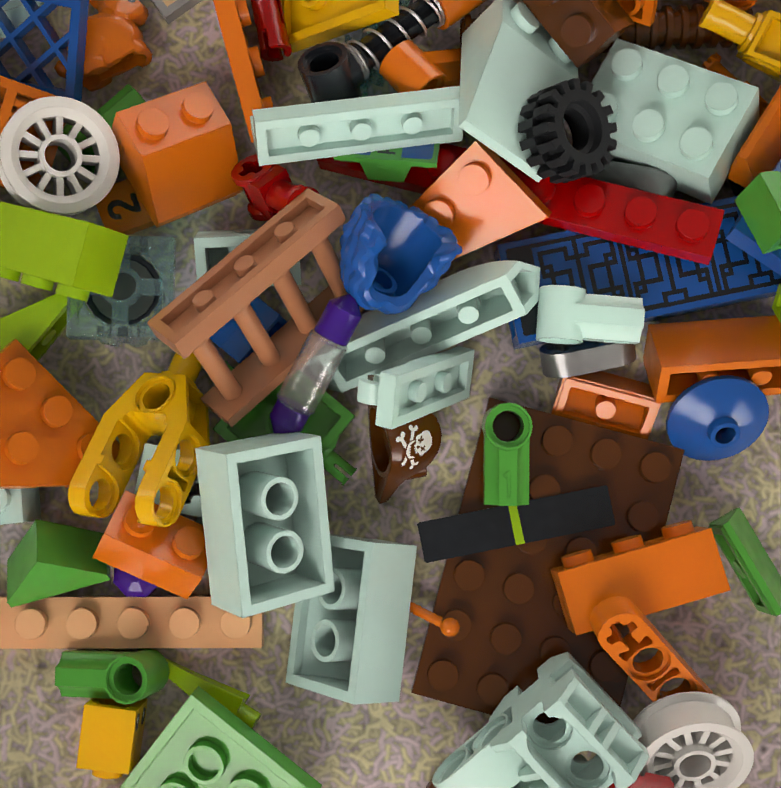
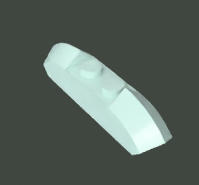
M504 260L476 265L439 280L433 289L421 294L413 305L404 312L384 314L378 310H371L362 314V318L347 346H341L328 341L306 361V369L330 390L343 393L357 387L359 379L368 380V375L380 374L381 371L406 364L408 361L435 354L528 314L539 300L540 267L521 261Z

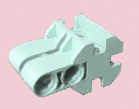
M569 652L550 657L537 668L538 680L524 692L517 685L505 695L490 716L489 722L450 754L437 768L433 775L432 783L436 788H608L613 783L615 788H628L637 780L649 758L647 748L638 741L642 736L640 728ZM543 712L549 718H559L557 721L548 724L536 720L537 716ZM582 751L596 753L595 757L589 761L583 755L576 754Z

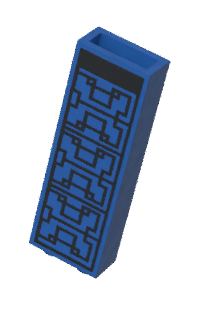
M738 196L715 200L712 204L707 202L700 203L701 205L725 210L709 265L569 230L499 244L493 254L495 261L515 260L540 267L539 287L546 285H568L586 289V294L643 298V307L645 309L644 323L773 297L776 295L778 285L781 284V276L725 239L741 213L734 201ZM538 302L528 314L508 322L514 350L545 343L536 340Z

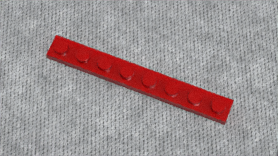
M446 143L440 144L437 168L411 167L404 182L368 180L361 164L357 162H343L329 157L317 159V163L320 169L423 194L467 149ZM500 157L552 212L548 218L537 223L709 265L725 210L588 177L558 184L550 183V177L536 182L507 160Z

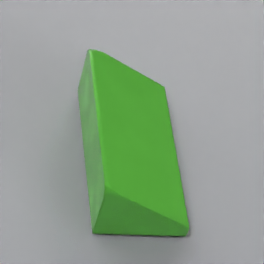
M740 507L709 523L710 526L708 528H712L716 542L756 609L776 617L780 615L781 576Z

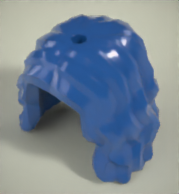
M372 193L364 197L360 204L355 207L350 220L343 225V234L340 237V278L347 294H350L360 307L366 310H378L384 314H399L408 310L421 294L433 289L438 284L440 276L449 270L455 256L462 253V247L458 244L457 238L451 229L440 226L436 218L428 216L418 207H408L399 200L394 201L388 196L383 198L378 194Z

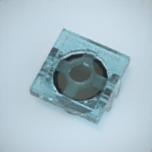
M129 236L112 297L90 292L87 305L85 301L67 297L66 336L70 340H99L102 344L119 347L122 343L141 347L148 344V340L161 341L155 336L147 322L175 299V237Z

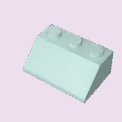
M330 534L335 591L295 603L285 683L353 705L399 702L417 546L386 540Z

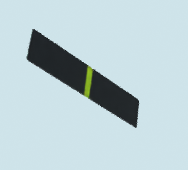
M604 485L529 500V505L498 506L419 522L417 526L424 561L429 563L614 526L615 519L608 487Z

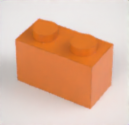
M125 490L92 558L184 599H188L202 580L207 569L203 525L182 515H179L176 522L169 527L138 523L135 511L136 494ZM154 503L155 513L157 512L159 506L156 503Z

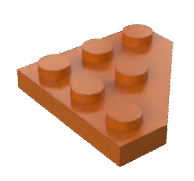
M15 339L0 351V489L61 486L67 488L99 422ZM116 439L112 444V457L114 460L118 456L120 444Z

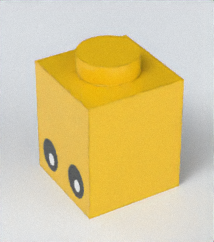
M91 698L85 703L76 768L92 770L93 776L102 779H117L122 777L123 774L128 775L140 760L148 699L144 698L138 702L124 705L115 702L113 699Z

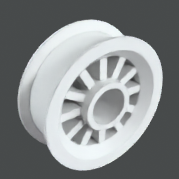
M49 96L33 100L22 106L12 115L0 134V179L8 193L23 207L66 217L77 215L104 199L116 181L120 165L116 137L105 119L83 102L62 96ZM45 121H52V135ZM63 122L72 125L67 135L63 134ZM33 126L40 139L27 132V130ZM79 131H81L87 139L77 143L74 139ZM20 142L35 151L19 150ZM56 145L65 149L71 159L69 170L57 171L50 167L45 159L46 147ZM92 146L94 155L82 154L83 150ZM20 161L34 162V165L22 170ZM81 165L95 166L94 174ZM39 173L42 177L35 187L28 178ZM76 177L88 184L84 190ZM49 180L53 181V195L43 192ZM64 181L72 195L64 196Z
M698 691L672 694L651 703L633 720L640 728L642 734L638 741L647 748L649 758L640 776H644L646 772L668 776L674 782V788H738L752 769L754 762L752 745L741 732V721L736 709L722 697Z

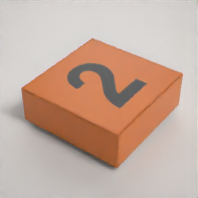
M128 179L115 183L104 199L96 204L104 227L130 235L155 225Z

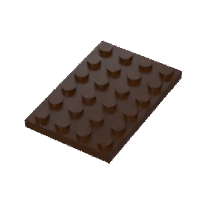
M489 397L484 415L494 405L509 402ZM521 406L530 415L533 425L529 445V500L606 485L609 491L615 525L446 559L432 612L443 617L442 622L446 618L456 619L460 629L457 635L448 637L442 634L440 627L429 622L411 693L492 715L503 697L517 685L524 692L537 681V668L550 657L569 652L621 707L628 675L601 647L594 631L576 636L568 629L550 569L563 566L561 557L574 552L591 549L593 557L613 551L611 542L625 537L641 534L643 542L662 537L661 528L666 526L684 450ZM503 411L493 421V432L502 441L511 440L519 432V419L512 412ZM482 424L458 514L498 507L497 505L483 504L484 435ZM614 624L623 637L630 632L627 625ZM544 712L536 718L537 721L545 724L553 723L559 719L555 717L549 718Z

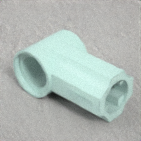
M568 285L539 287L536 340L552 344H581L585 340L636 345L640 343L641 333L644 328L645 309L643 307V298L586 294V289Z

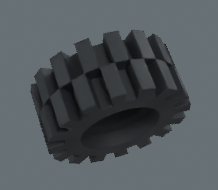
M573 78L540 90L526 100L529 104L523 106L519 114L527 119L518 123V133H526L527 138L519 142L521 150L530 149L532 155L526 159L530 167L540 165L537 175L542 179L550 177V183H567L600 173L605 169L603 165L610 164L613 159L609 151L616 149L617 140L610 138V134L617 132L616 122L609 123L607 118L608 115L613 114V110L610 105L602 107L601 102L605 98L604 94L600 90L592 93L594 84L588 81L580 83V79ZM563 118L570 127L573 140L572 145L566 137Z

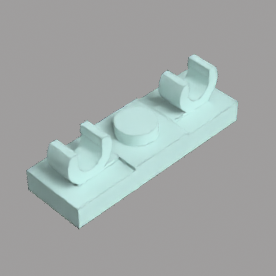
M458 346L381 371L380 374H374L373 381L359 379L357 401L377 406L375 425L392 430L465 400L470 396L475 350Z

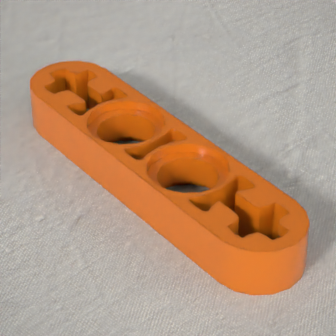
M620 596L609 597L594 607L590 615V624L601 647L653 702L681 692L698 691L713 694L711 689L631 600ZM619 621L620 624L627 625L630 632L623 637L617 627L613 625L614 623ZM646 648L658 649L656 654L645 662L633 661L635 655ZM673 678H684L679 687L671 691H660L667 681Z

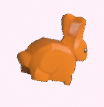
M89 0V3L98 11V14L89 16L87 21L83 86L89 91L93 92L107 86L112 82L113 77L123 74L136 66L143 68L151 63L153 54L145 44L143 33L139 28L145 24L149 13L148 9L139 0ZM58 60L54 69L60 77L66 78L67 70L62 62Z

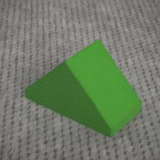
M36 519L7 560V603L10 607L111 580L110 565L92 558L104 533Z

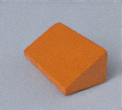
M781 86L741 147L729 169L728 179L744 188L759 173L772 171L781 159Z
M598 371L560 378L551 414L648 440L661 403H655L650 384Z

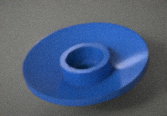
M734 375L706 378L684 390L671 405L666 418V431L669 440L674 447L684 450L683 455L692 459L713 461L731 457L749 447L763 432L769 417L768 401L762 390L746 378Z

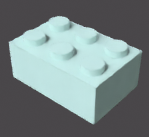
M618 38L615 40L591 82L594 84L592 93L600 90L605 96L601 102L602 107L610 105L613 110V114L607 116L608 122H616L617 132L610 134V138L617 140L616 149L609 151L613 156L611 161L647 166L664 171L676 180L677 191L712 204L729 174V169L760 118L759 87Z
M300 432L272 433L195 448L211 605L238 617L246 618L334 592L321 436Z

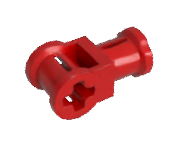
M257 154L241 160L231 171L234 183L243 188L249 201L247 205L248 213L256 221L270 220L307 188L320 194L310 186L293 184L286 168L277 164L259 166Z

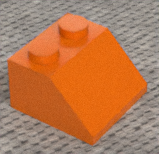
M206 81L116 112L111 129L118 143L120 166L156 228L234 197L243 191V188L237 186L231 177L232 169L239 162L231 122Z

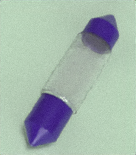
M350 294L330 299L315 328L310 330L277 393L278 399L269 414L273 433L301 432L309 416L314 414L348 350L347 345L362 318L359 305Z

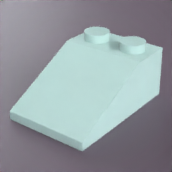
M495 0L462 34L458 126L536 182L542 180L537 175L540 165L530 167L526 161L532 155L530 149L522 151L519 142L527 138L526 133H518V123L527 119L519 114L522 107L529 104L526 100L531 95L565 80L578 78V68L523 2Z

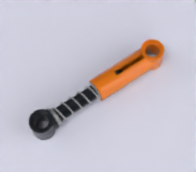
M410 0L408 7L399 6V10L402 9V11L399 12L398 16L384 20L386 22L382 25L383 21L378 22L375 30L369 28L363 30L361 40L359 41L349 40L347 44L324 42L307 49L298 60V69L311 103L362 97L360 87L369 78L371 68L379 70V63L383 61L384 57L393 47L402 41L412 40L418 35L427 37V29L431 26L445 30L487 0H417L412 3L413 0Z

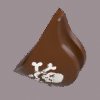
M368 375V380L373 381L374 375ZM368 405L375 498L379 504L387 502L405 480L426 477L427 466L437 455L442 437L440 424L432 413L391 430L375 425L377 406Z

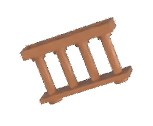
M309 188L304 190L147 322L155 336L185 359L192 352L215 384L200 400L231 427L329 341L318 334L314 328L328 301L347 294L340 278V261L328 239L329 235L346 221V218L339 204ZM312 251L329 286L310 303H307L290 269ZM273 284L292 318L270 337L250 303ZM359 306L360 312H362L364 308ZM234 318L254 352L231 371L210 337Z

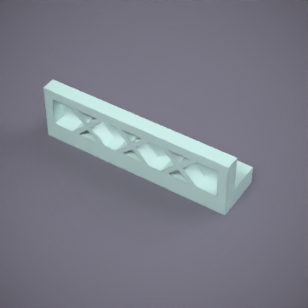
M460 86L252 110L253 116H250V123L259 166L462 141L463 129L458 126Z

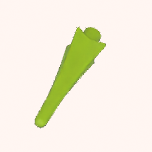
M165 658L170 672L168 679L188 696L199 686L250 728L253 729L261 717V713L246 704L250 697L249 694Z

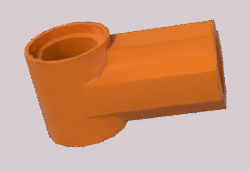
M405 40L387 53L380 65L379 73L397 93L460 86L461 48L423 52L412 40Z

